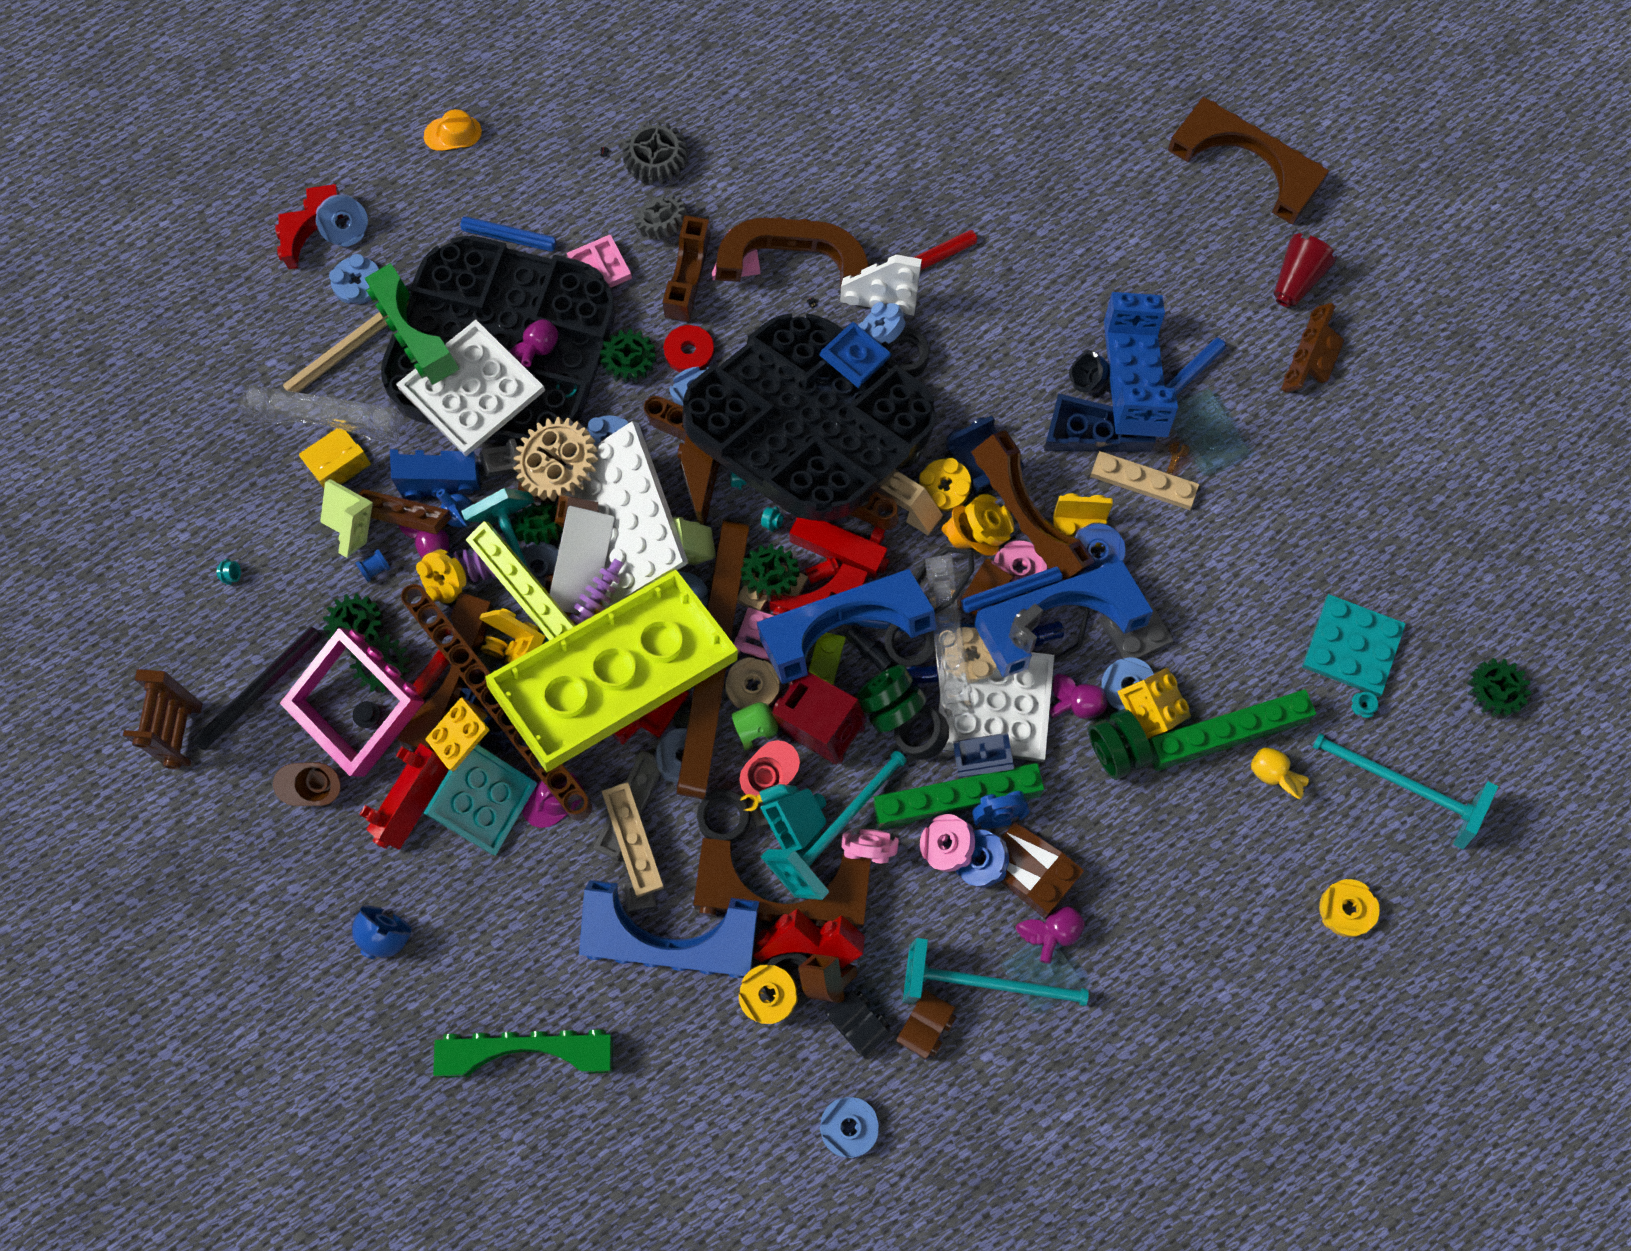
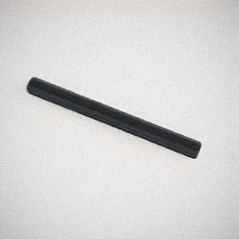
M309 627L194 737V743L200 749L206 750L321 639V634L314 627Z

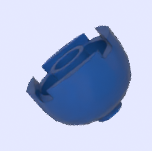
M366 905L360 908L352 925V937L355 944L361 949L360 953L369 959L394 956L401 951L409 940L412 931L411 927L406 921L394 914L393 919L382 915L384 910L382 908Z

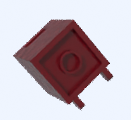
M807 671V676L790 682L789 690L784 697L776 701L772 714L784 735L835 765L838 763L842 764L844 753L858 733L862 734L864 732V724L867 722L857 698Z

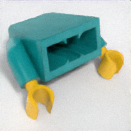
M777 784L759 791V795L747 794L741 797L740 801L746 798H751L753 801V806L744 810L747 812L755 810L758 804L763 802L764 805L760 808L783 850H795L801 858L820 838V830L826 824V819L821 811L826 806V800L819 793L813 795L808 788L800 791L793 785Z

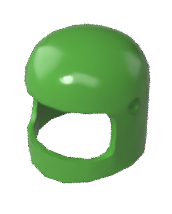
M757 702L732 713V719L743 743L744 751L753 748L752 740L758 737L765 736L768 740H771L777 735L779 725L772 714L773 709L766 703Z

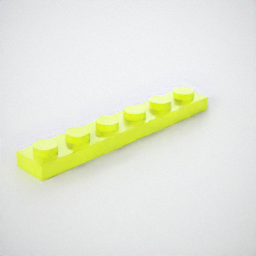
M484 521L466 539L549 641L576 626L489 522Z

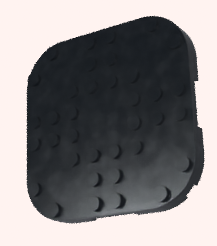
M455 237L451 239L449 244L440 248L438 245L434 247L420 263L410 288L412 296L406 310L407 324L424 334L438 336L446 344L474 320H477L508 352L514 346L523 342L525 329L535 321L541 319L548 320L558 330V339L553 350L546 355L540 356L535 354L531 366L525 367L544 386L545 391L488 439L507 444L509 439L514 438L517 446L524 447L525 443L521 438L529 439L530 434L528 430L531 429L536 432L538 430L537 423L545 427L547 419H550L555 424L557 417H560L563 422L567 418H570L573 423L579 422L601 361L600 350H605L603 342L608 341L615 319V304L612 291L604 276L593 266L579 260L553 255L552 259L508 249L504 242L483 237ZM392 334L381 365V378L385 390L393 405L402 414L413 420L434 425L397 386L399 381L415 369L414 364L418 362L412 363L404 351L408 346L406 345L402 348L395 335ZM574 389H577L572 397L566 398L565 395H569Z
M792 313L767 321L748 336L747 344L719 367L713 364L693 380L684 395L682 422L687 436L699 449L779 507L798 518L827 521L842 518L855 511L921 451L931 438L937 412H935L934 398L930 391L919 380L897 365L889 369L883 364L867 381L857 388L820 356L821 350L844 329L828 319L807 313L806 318L801 316L792 318Z

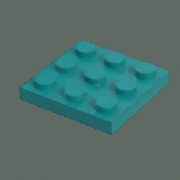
M1328 594L1319 615L1302 668L1380 697L1383 694L1406 623Z
M477 744L455 771H448L424 814L487 853L496 856L538 783Z

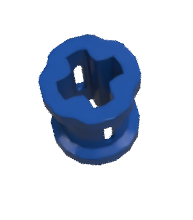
M379 549L375 550V554L364 561L355 562L368 583L373 576L384 570L389 571L391 569Z

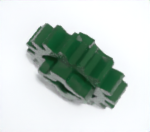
M632 329L628 330V334H624L622 330H619L618 337L612 334L609 335L611 342L604 341L603 346L605 350H600L602 367L606 368L607 375L613 374L616 382L620 378H624L625 384H628L629 378H633L635 383L638 382V376L640 375L647 378L646 370L653 371V363L656 362L655 346L651 344L649 336L643 339L641 331L634 335Z
M542 501L537 506L535 503H532L531 506L522 508V513L516 512L514 514L515 518L511 519V523L518 542L524 540L526 545L531 542L539 545L541 541H545L548 544L552 539H559L558 534L563 533V528L555 523L557 512L555 502L546 504L545 501Z
M769 544L768 549H764L760 545L758 553L752 550L749 551L751 559L744 558V567L741 568L743 585L747 586L748 593L751 594L756 591L757 599L767 595L768 601H771L772 595H776L780 600L782 599V592L791 594L790 585L797 586V577H800L799 568H797L798 560L793 559L792 551L784 553L782 545L776 550L773 544ZM782 562L786 565L788 571H786L785 567L781 566ZM753 573H755V577L759 578L758 582L754 579Z
M358 593L355 594L353 599H350L345 594L343 602L335 599L334 601L337 606L335 608L327 607L330 616L323 617L326 624H329L323 627L326 634H329L327 636L329 640L338 628L351 630L353 616L356 618L353 625L354 630L369 639L378 634L376 632L377 629L384 628L383 624L379 621L384 617L378 611L380 609L375 602L372 603L368 596L362 600ZM356 608H362L365 610L358 611L356 610Z
M375 634L374 641L371 642L368 637H365L364 641L369 646L380 645L378 650L383 654L385 662L396 667L401 674L402 672L410 671V669L404 667V663L409 662L410 658L403 657L407 648H398L400 640L397 639L391 643L390 635H386L384 640H380L379 634ZM390 648L397 654L399 663L393 662L390 658ZM351 654L350 657L355 659L356 663L349 666L351 669H357V673L353 676L354 679L360 677L363 679L360 686L364 687L370 684L371 692H374L376 687L380 686L381 692H386V686L373 673H371V678L367 677L362 669L363 663L354 654Z
M1492 658L1488 664L1484 661L1478 666V669L1476 668L1471 672L1474 678H1471L1467 684L1474 688L1468 692V695L1476 696L1477 699L1473 704H1481L1483 706L1481 709L1482 713L1489 709L1491 710L1492 717L1495 718L1501 712L1503 718H1506L1511 713L1516 714L1521 710L1520 707H1524L1528 703L1525 698L1531 695V691L1525 689V687L1530 684V681L1522 679L1526 672H1517L1516 663L1508 666L1507 659H1502L1497 663V660ZM1494 672L1493 676L1485 678L1486 674ZM1514 698L1511 703L1504 704L1507 699Z

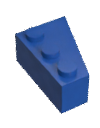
M390 449L391 479L403 499L416 501L424 496L437 498L436 493L440 489H445L448 494L459 493L463 495H469L474 491L481 490L479 461L474 451L468 456H465L461 451H441L440 455H424V450H415V455L398 454V449Z

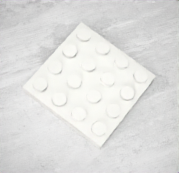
M474 320L445 344L459 367L458 371L432 385L428 377L426 376L422 379L415 368L397 383L399 390L465 456H468L545 391L544 386L477 320Z
M975 649L965 652L968 654V660L970 661L980 657ZM1031 652L1032 657L1028 669L1003 678L999 669L996 668L995 672L988 678L986 677L973 683L956 678L951 673L944 656L938 712L947 720L949 739L943 750L954 751L953 741L1008 732L1012 758L1044 762L1054 655Z

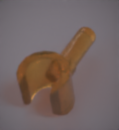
M1173 442L1169 446L1172 457L1166 471L1167 474L1172 475L1179 458L1188 455L1189 446L1187 444L1182 445L1179 453V442Z

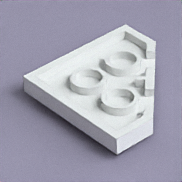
M894 255L888 258V262L882 265L876 263L863 269L860 275L855 277L850 275L843 278L840 302L872 308L878 302H883L884 305L895 303L900 306L905 314L914 316L922 259Z

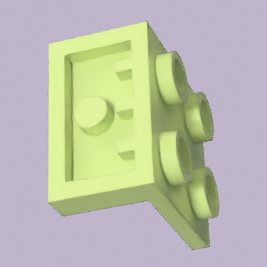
M329 479L325 482L320 521L340 533L338 553L348 558L367 543L373 502Z

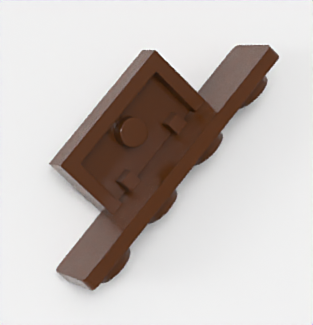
M1333 303L1318 306L1311 312L1306 330L1302 333V339L1297 351L1293 355L1291 366L1284 376V382L1281 387L1283 392L1286 393L1302 388L1307 374H1310L1320 383L1328 382L1345 341L1328 326L1335 309Z

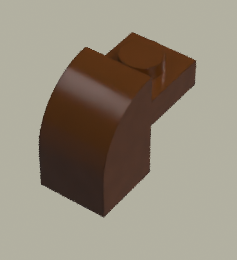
M813 954L799 966L802 989L810 999L836 1003L845 1000L843 989L858 976L856 965L848 964L842 969L840 968L838 957Z

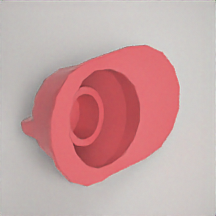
M775 740L768 742L753 755L741 770L739 779L741 789L746 795L752 794L756 796L760 794L759 791L777 784L788 785L799 770L800 760L798 752L786 741Z

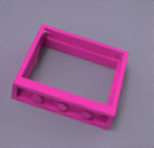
M338 628L280 704L349 776L365 777L425 701L417 694L414 685L405 682L400 677L401 672L396 667L387 664L382 659L383 654L378 649L369 646L364 641L365 636L363 634H358L354 629ZM346 648L400 700L358 754L306 701L310 693Z

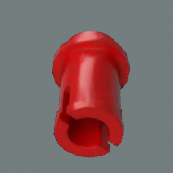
M829 557L822 563L805 568L811 585L832 575L834 577L839 571L836 559H829Z

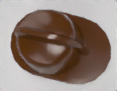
M320 762L287 764L277 771L273 779V789L276 796L282 802L293 806L327 805L337 798L341 787L339 776L335 770L327 764Z

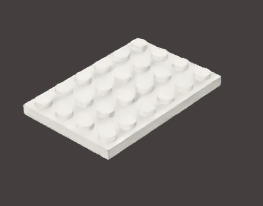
M631 421L595 445L598 451L594 455L598 458V461L591 463L596 471L588 472L587 474L591 481L583 480L581 482L584 487L583 490L575 487L574 496L566 492V496L599 502L598 509L600 513L614 516L604 569L609 568L615 558L624 563L618 573V578L621 579L619 584L613 581L610 585L616 589L615 593L613 594L608 590L605 593L607 597L611 598L610 604L601 600L603 607L606 609L689 563L639 423ZM565 465V466H564V467H566V468L569 469V470H572V469H573V467H571V466H568V465Z

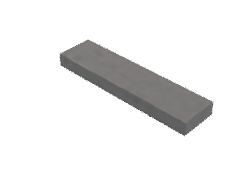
M641 750L626 780L629 783L640 817L661 776V772L656 766L655 755ZM609 816L593 850L619 861L622 852Z

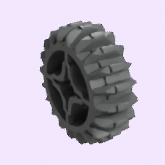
M648 121L646 127L639 124L638 131L631 129V136H626L625 144L622 147L623 162L627 171L631 172L634 179L639 177L642 184L649 179L651 185H653L655 180H658L662 185L663 179L666 178L671 182L673 179L672 174L679 177L680 170H685V162L688 160V146L683 134H679L676 127L671 129L669 123L661 126L659 121L656 125H652Z

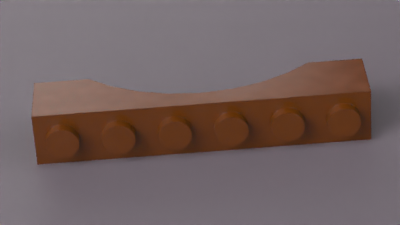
M1006 430L991 435L971 452L975 457L976 464L985 472L992 488L1000 494L1005 502V507L1014 515L1021 531L1028 536L1034 545L1035 552L1042 557L1049 569L1059 567L1062 579L1067 580L1075 577L1095 562L1079 539L1068 536L1056 529L1036 509L1023 481L1020 465L1021 452Z
M460 593L450 617L454 628L477 655L478 651L481 652V647L486 643L484 639L488 627H492L479 618L482 613L494 611L495 609L489 601ZM462 656L458 660V664L465 663L469 656ZM452 665L440 689L429 701L420 707L400 732L397 741L402 747L415 751L421 743L432 749L425 739L456 704L457 700L461 697L463 698L464 692L461 689L466 688L465 682Z

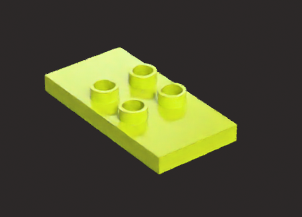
M674 570L494 671L485 678L490 692L544 770L549 772L737 661L738 649L679 572Z

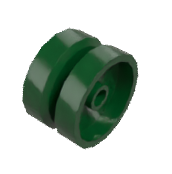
M904 665L891 667L880 673L864 685L855 697L858 699L863 712L871 713L869 721L877 732H887L902 725L919 712L927 700L918 685H911L913 678Z
M1122 709L1111 714L1109 722L1100 719L1088 726V735L1093 750L1102 767L1112 779L1118 780L1131 772V767L1139 770L1152 763V751L1146 734L1138 720L1128 709Z

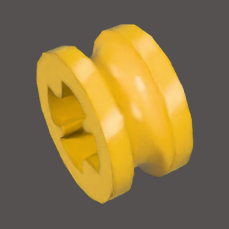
M486 636L484 639L486 645L481 647V651L496 658H504L503 650L507 648L508 644L498 638Z

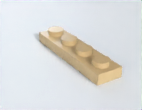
M1101 451L1098 453L1090 476L1188 510L1192 507L1199 486L1198 483Z
M626 782L603 790L602 794L636 897L638 898L664 889L629 783Z

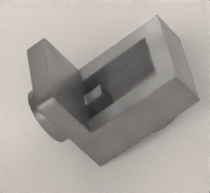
M514 438L509 439L506 446L482 449L480 451L479 457L486 477L516 472L514 467L518 463L514 460V457L521 455V453L516 449L517 444Z
M1033 604L1028 610L1022 609L1016 615L1009 633V638L1013 644L1028 654L1033 651L1037 639L1031 631L1039 625L1043 609L1037 604Z

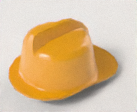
M458 109L449 110L442 118L432 121L426 127L424 141L429 148L436 151L465 148L478 142L482 129L480 123L466 112Z
M955 506L952 510V517L941 529L955 548H974L986 556L996 555L999 546H992L986 542H977L973 537V530L965 514V506Z

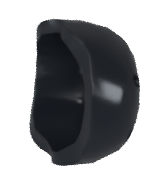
M1091 350L1083 352L1074 361L1069 370V377L1073 387L1083 393H1096L1101 390L1109 379V365L1101 355Z

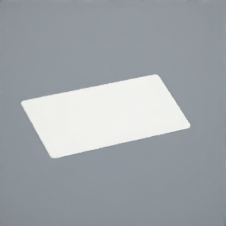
M573 506L568 507L550 589V596L563 611L580 614L581 612L575 609L574 606L577 603L584 607L586 602L581 600L579 596L582 593L590 598L592 593L585 588L590 585L596 589L598 584L592 581L593 578L596 576L602 579V574L599 571L605 565L614 516Z

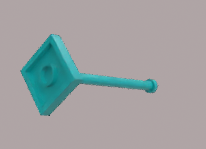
M503 488L461 511L465 521L479 523L486 521L490 524L499 522L508 546L528 568L508 516L535 502L532 494L527 491Z
M1319 733L1312 747L1316 750L1321 748L1460 814L1461 819L1464 821L1453 845L1462 850L1476 836L1499 787L1487 781L1474 797L1472 804L1468 803L1465 805L1324 738L1325 735Z
M894 751L890 755V761L802 858L795 850L767 849L761 856L762 860L795 898L823 900L829 893V890L809 866L899 766L905 765L907 760L903 754Z
M916 938L909 945L902 1003L915 1004L921 999L923 982H926V979L1079 1002L1080 1006H1086L1088 1002L1089 992L1086 988H1081L1079 991L928 968V964H925L928 939Z

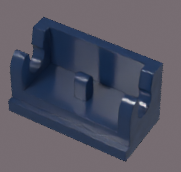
M1008 732L953 741L959 778L1014 769Z

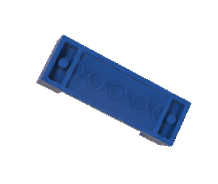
M1126 292L1111 293L1104 318V330L1116 434L1168 437L1177 413L1175 388H1165L1158 339L1165 315L1163 295Z

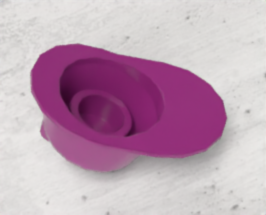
M569 772L570 775L581 787V789L584 791V788L577 779V777L573 773ZM567 779L557 780L554 788H564L567 784ZM542 780L536 785L522 809L525 820L532 826L539 828L550 827L568 815ZM582 800L574 801L571 810H574Z

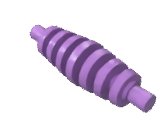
M615 558L609 568L606 570L602 568L599 573L604 575L602 579L596 576L593 578L592 581L598 584L596 589L590 585L585 588L592 593L591 597L588 598L581 593L579 598L586 602V605L582 607L576 603L574 608L581 613L579 616L571 613L569 617L575 621V625L594 616L593 612L595 609L599 611L605 610L606 608L599 604L601 600L610 604L611 598L607 597L605 593L607 590L613 594L615 593L616 589L610 585L613 581L619 584L621 579L618 578V573L624 563Z

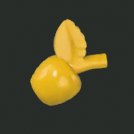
M1264 747L1257 752L1251 761V769L1261 781L1271 786L1280 784L1284 790L1297 799H1302L1304 795L1303 787L1307 786L1309 781L1307 776L1289 770L1291 762L1287 755L1279 750Z

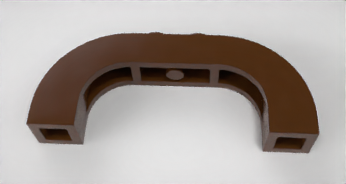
M783 217L755 218L736 225L723 238L717 255L715 280L740 282L744 257L757 249L808 251L825 254L838 266L840 289L843 278L850 275L852 277L860 275L861 271L868 267V261L862 246L854 236L834 224L810 221L809 219H785Z

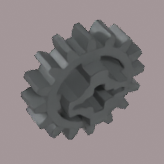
M662 194L658 198L652 197V202L650 203L645 201V207L637 209L639 214L634 215L636 220L634 223L642 237L648 236V239L651 240L654 236H657V239L660 240L662 236L670 237V232L672 231L679 232L678 226H682L684 215L688 216V210L680 196L675 198L674 194H671L666 198L665 194Z

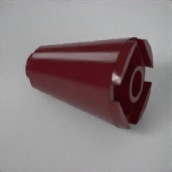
M1301 233L1292 236L1274 291L1278 304L1283 307L1296 306L1335 264L1338 257L1337 255L1333 257V248L1324 241L1310 236L1308 239L1301 238L1303 235Z

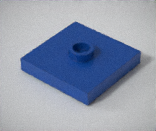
M851 322L820 352V356L857 388L867 381L892 355L855 322Z

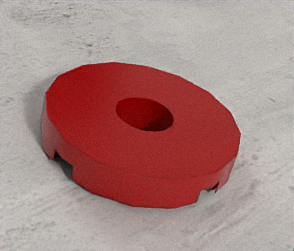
M679 326L672 330L665 338L663 346L665 359L669 366L679 373L692 367H699V369L703 370L707 368L713 359V340L709 333L699 326ZM686 345H693L696 350L691 354H685L682 348Z

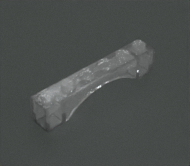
M246 384L239 407L249 421L274 425L287 422L320 424L349 431L370 440L398 444L404 424L398 408Z
M952 554L925 559L929 598L933 609L948 601L959 586L958 570ZM959 594L952 605L935 615L936 629L933 630L941 704L948 718L975 713L962 634Z

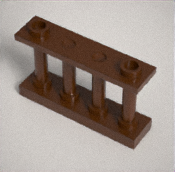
M137 669L135 681L144 687L146 696L138 731L124 730L123 736L130 740L133 746L141 748L161 762L164 768L179 770L180 766H190L191 760L180 753L187 717H190L191 713L201 714L203 703L166 671Z

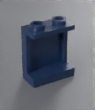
M992 415L987 418L980 417L976 419L971 426L963 430L962 428L954 430L949 434L946 442V449L951 457L963 464L968 470L972 481L971 490L976 498L993 490L989 478L976 464L975 457L971 453L991 435L998 433L994 427L995 419ZM1020 459L1021 471L1023 472L1024 464Z

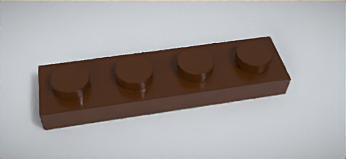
M365 489L358 493V495L373 502L370 517L373 519L436 535L451 519L450 511L447 509Z

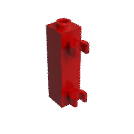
M797 517L789 532L791 543L822 557L835 558L838 564L842 565L844 563L868 572V577L875 580L879 572L884 574L890 561L887 558L888 548L881 546L885 537V530L878 527L874 528L870 540H867L826 521H815Z
M421 743L414 753L404 747L400 748L396 756L407 763L378 811L365 805L359 814L370 822L366 830L374 836L372 841L385 849L389 845L398 850L401 849L449 771L435 751Z

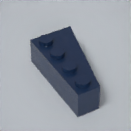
M1058 393L1044 451L1151 452L1157 436L1116 434L1113 406Z

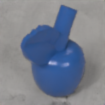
M440 489L436 496L442 502L441 508L449 510L451 519L447 524L456 528L468 527L471 521H465L461 511L473 505V502L463 494L449 495L445 489Z

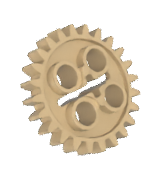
M557 417L555 424L550 419H547L545 427L537 423L538 430L536 432L531 429L528 430L530 434L529 439L521 438L525 443L524 447H516L521 455L514 457V460L518 463L514 467V470L518 473L516 478L522 483L521 486L534 497L538 495L543 501L548 496L552 502H555L557 495L566 496V492L574 496L575 487L583 490L584 487L581 482L583 480L591 481L587 475L588 472L596 471L591 463L598 461V458L594 455L598 451L594 445L595 439L585 427H582L577 421L573 423L570 418L563 422L560 417ZM539 449L546 450L558 460L562 459L565 464L573 467V469H567L555 459H550L546 454L540 452ZM559 473H561L560 477L557 478V479H555L556 476H557Z

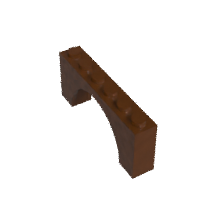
M1202 97L1172 136L1168 148L1169 152L1186 162H1189L1198 153L1216 146H1236L1257 154L1268 163L1277 178L1279 194L1272 213L1292 225L1323 185L1330 171L1320 163L1312 161L1302 155L1301 152L1283 144L1279 139L1266 134L1257 126L1249 124L1239 118L1238 115L1227 111L1216 102L1210 101L1205 97Z
M702 839L693 903L695 910H700V915L716 916V912L727 913L731 898L759 901L758 922L772 923L773 919H779L784 914L789 915L798 908L820 929L825 923L834 921L841 915L857 929H863L871 858L850 859L843 854L840 868L832 882L826 887L829 893L823 900L808 899L798 903L780 904L758 897L741 882L732 864L731 841Z

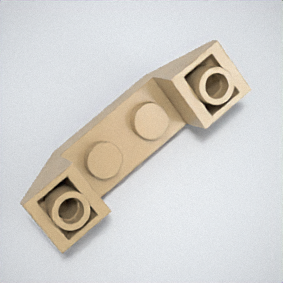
M900 472L895 473L877 490L878 493L893 499L896 504L909 511L906 522L928 536L943 517V514L926 489Z

